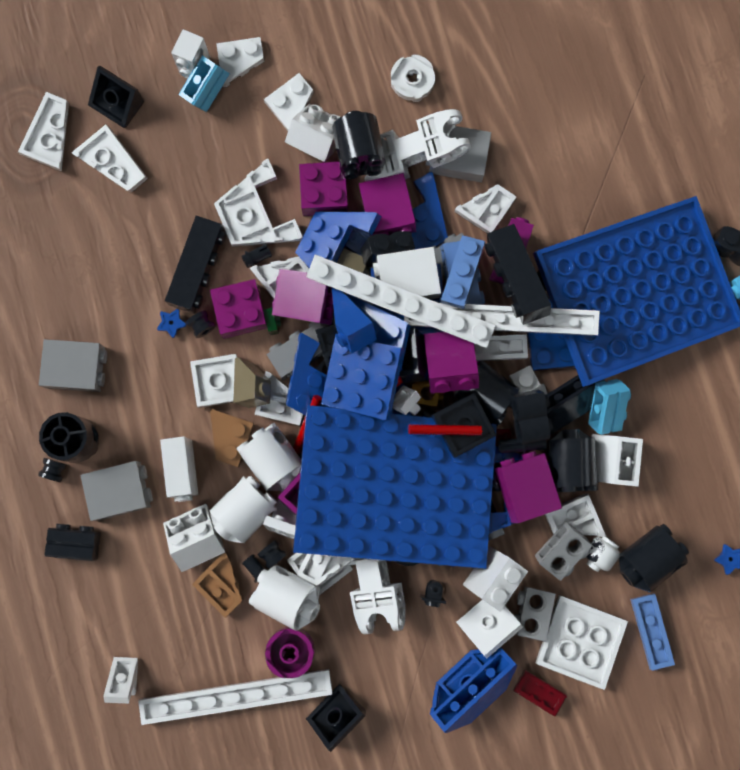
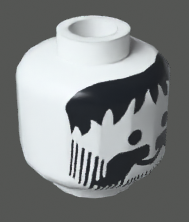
M606 536L602 538L595 537L591 542L590 552L586 556L589 560L586 564L597 572L600 569L610 571L620 557L619 546Z

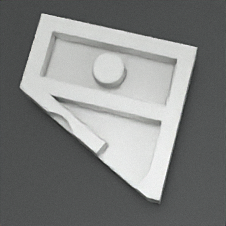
M260 37L216 43L219 65L230 73L223 87L229 86V82L238 76H244L251 68L257 67L264 62Z
M298 73L266 97L264 102L288 131L292 118L304 109L310 101L313 89L301 74Z
M497 184L488 189L487 192L473 197L469 202L463 205L460 204L454 212L484 232L490 233L498 226L515 201L516 196Z
M299 256L289 258L286 261L279 260L270 262L271 264L255 265L250 268L273 299L275 298L276 279L279 275V269L307 273L309 271V268Z
M266 371L265 376L271 381L270 404L257 406L255 415L301 426L303 414L286 405L289 388L270 372Z
M587 493L562 503V509L545 514L553 534L567 521L583 535L606 536L591 498Z
M307 554L297 576L320 587L355 558Z

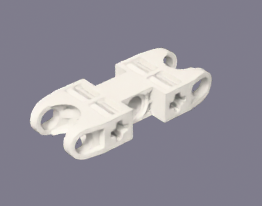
M450 109L416 120L419 130L401 138L398 137L394 130L380 134L386 163L381 168L379 175L368 176L367 174L364 178L365 182L404 173V177L407 179L410 178L407 167L427 160L433 168L454 161L467 153L471 148L468 138H449L452 129L456 128L455 125L459 124L463 119L461 112L456 109Z
M355 558L348 565L356 564L360 588L350 592L353 613L359 630L364 635L372 634L374 631V621H376L378 613L386 618L393 631H402L405 625V600L402 584H390L386 560Z

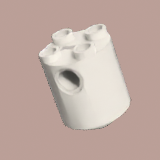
M272 423L267 428H261L252 435L253 439L250 442L246 441L236 449L266 491H284L300 473L302 459L278 426Z
M243 476L239 483L232 490L228 491L210 510L213 528L227 541L245 543L262 525L266 515L268 516L277 510L275 504L278 501L268 492L263 494L258 489L261 485L252 476H248V478Z
M278 565L273 566L269 570L264 569L261 571L257 579L259 585L251 595L249 604L295 631L303 628L316 618L320 610L318 601L320 589L318 586Z

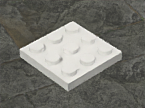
M559 595L551 616L547 640L542 642L535 663L605 690L628 621Z

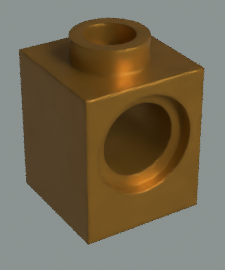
M429 381L412 383L411 389L417 391L421 396L423 389H430ZM433 393L431 400H424L421 397L416 404L436 409L438 404H442L444 393Z

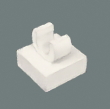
M403 385L395 394L392 408L405 415L410 411L415 416L421 409L416 404L421 396L417 391Z

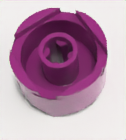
M289 627L278 630L268 641L265 650L268 668L272 673L281 678L302 676L310 668L315 655V646L311 636L303 629L295 631ZM286 647L288 649L292 647L295 649V657L293 655L289 657L285 655L287 652Z

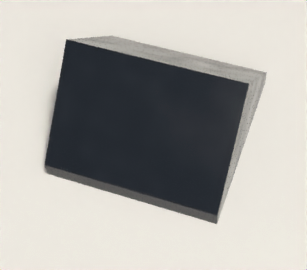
M98 66L88 106L121 127L126 128L144 103V100L137 88L102 66Z
M339 684L333 690V694L328 695L311 712L306 720L328 751L331 752L366 716V710Z

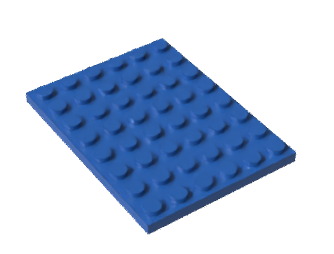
M697 196L533 253L553 308L600 311L598 336L563 334L583 387L740 327V309Z
M307 405L293 553L486 569L496 436L453 458L442 435L408 433L409 425H436L433 418L391 414L390 420H383L341 408ZM491 424L496 433L497 424Z

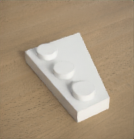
M48 92L45 93L18 150L20 155L62 171L69 109L67 100Z
M106 124L72 152V154L130 193L148 179Z

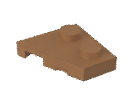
M211 409L216 460L239 468L242 456L236 448L242 443L249 441L254 423Z
M226 551L192 584L225 618L243 601L229 555Z

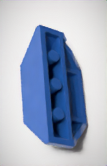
M501 647L487 659L479 649L470 650L436 682L432 708L430 710L431 717L444 733L472 723L507 690L517 664Z

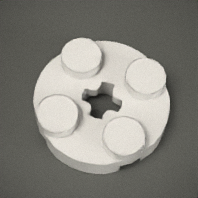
M411 55V57L400 58L393 65L391 70V87L399 97L419 102L432 91L435 84V73L432 64L426 58L420 55ZM417 74L418 81L410 82L407 76Z

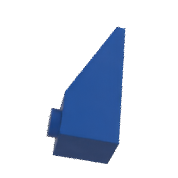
M332 288L335 325L338 332L336 339L341 347H346L353 354L377 340L374 325L342 291Z

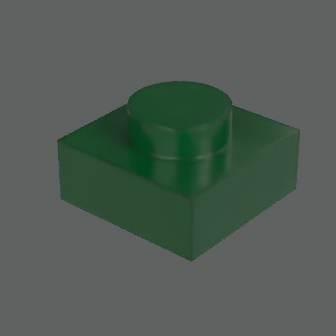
M272 307L263 309L270 336L279 334L278 327L282 326L280 317L272 315Z

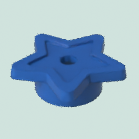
M179 309L174 310L170 314L163 311L160 312L162 322L157 327L158 331H167L172 338H175L176 333L181 328L187 326L180 319Z
M723 544L722 552L714 561L724 567L726 575H729L735 568L740 569V548L732 550L728 545Z

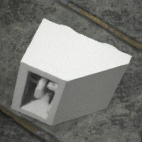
M308 104L292 118L285 143L325 162L336 149L332 125L340 116L331 115L323 111L318 105Z
M592 434L591 438H595L598 482L638 487L643 439Z
M207 504L163 523L170 555L181 572L225 553L221 536L213 528Z

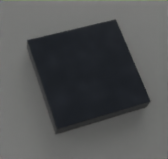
M475 393L431 415L436 425L482 426V435H442L453 458L497 436Z

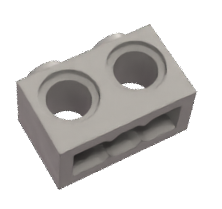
M565 521L536 553L535 557L541 566L561 581L572 573L574 566L580 559H584L589 554L592 544L583 534ZM572 540H578L575 546L568 547ZM556 558H562L558 564H552Z
M524 586L523 591H519L517 605H520L518 615L515 614L514 616L523 628L516 633L518 636L546 642L556 594ZM533 595H539L541 599L539 606L532 608L529 604L530 598ZM528 619H534L536 622L535 628L532 631H526L524 627L525 622Z

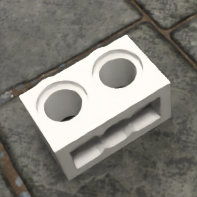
M183 29L171 54L180 75L188 79L201 56L203 55L210 59V55L203 37Z

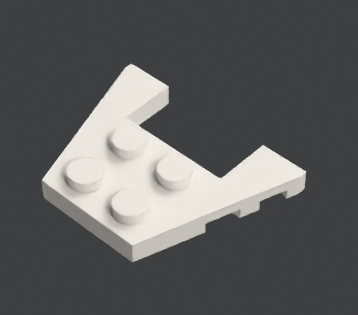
M265 159L261 163L262 165L255 171L252 170L240 184L235 185L214 203L232 247L301 241L303 238L295 219L273 228L259 198L256 188L277 179L269 159Z

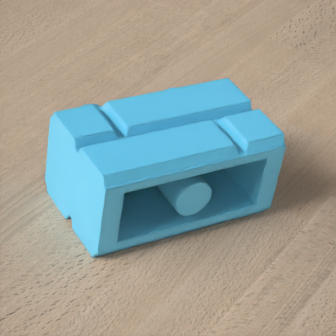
M202 55L178 95L207 112L230 73Z
M614 379L595 384L588 424L600 435L610 433V431H622L624 420L627 418V404L631 399L630 389L622 381Z

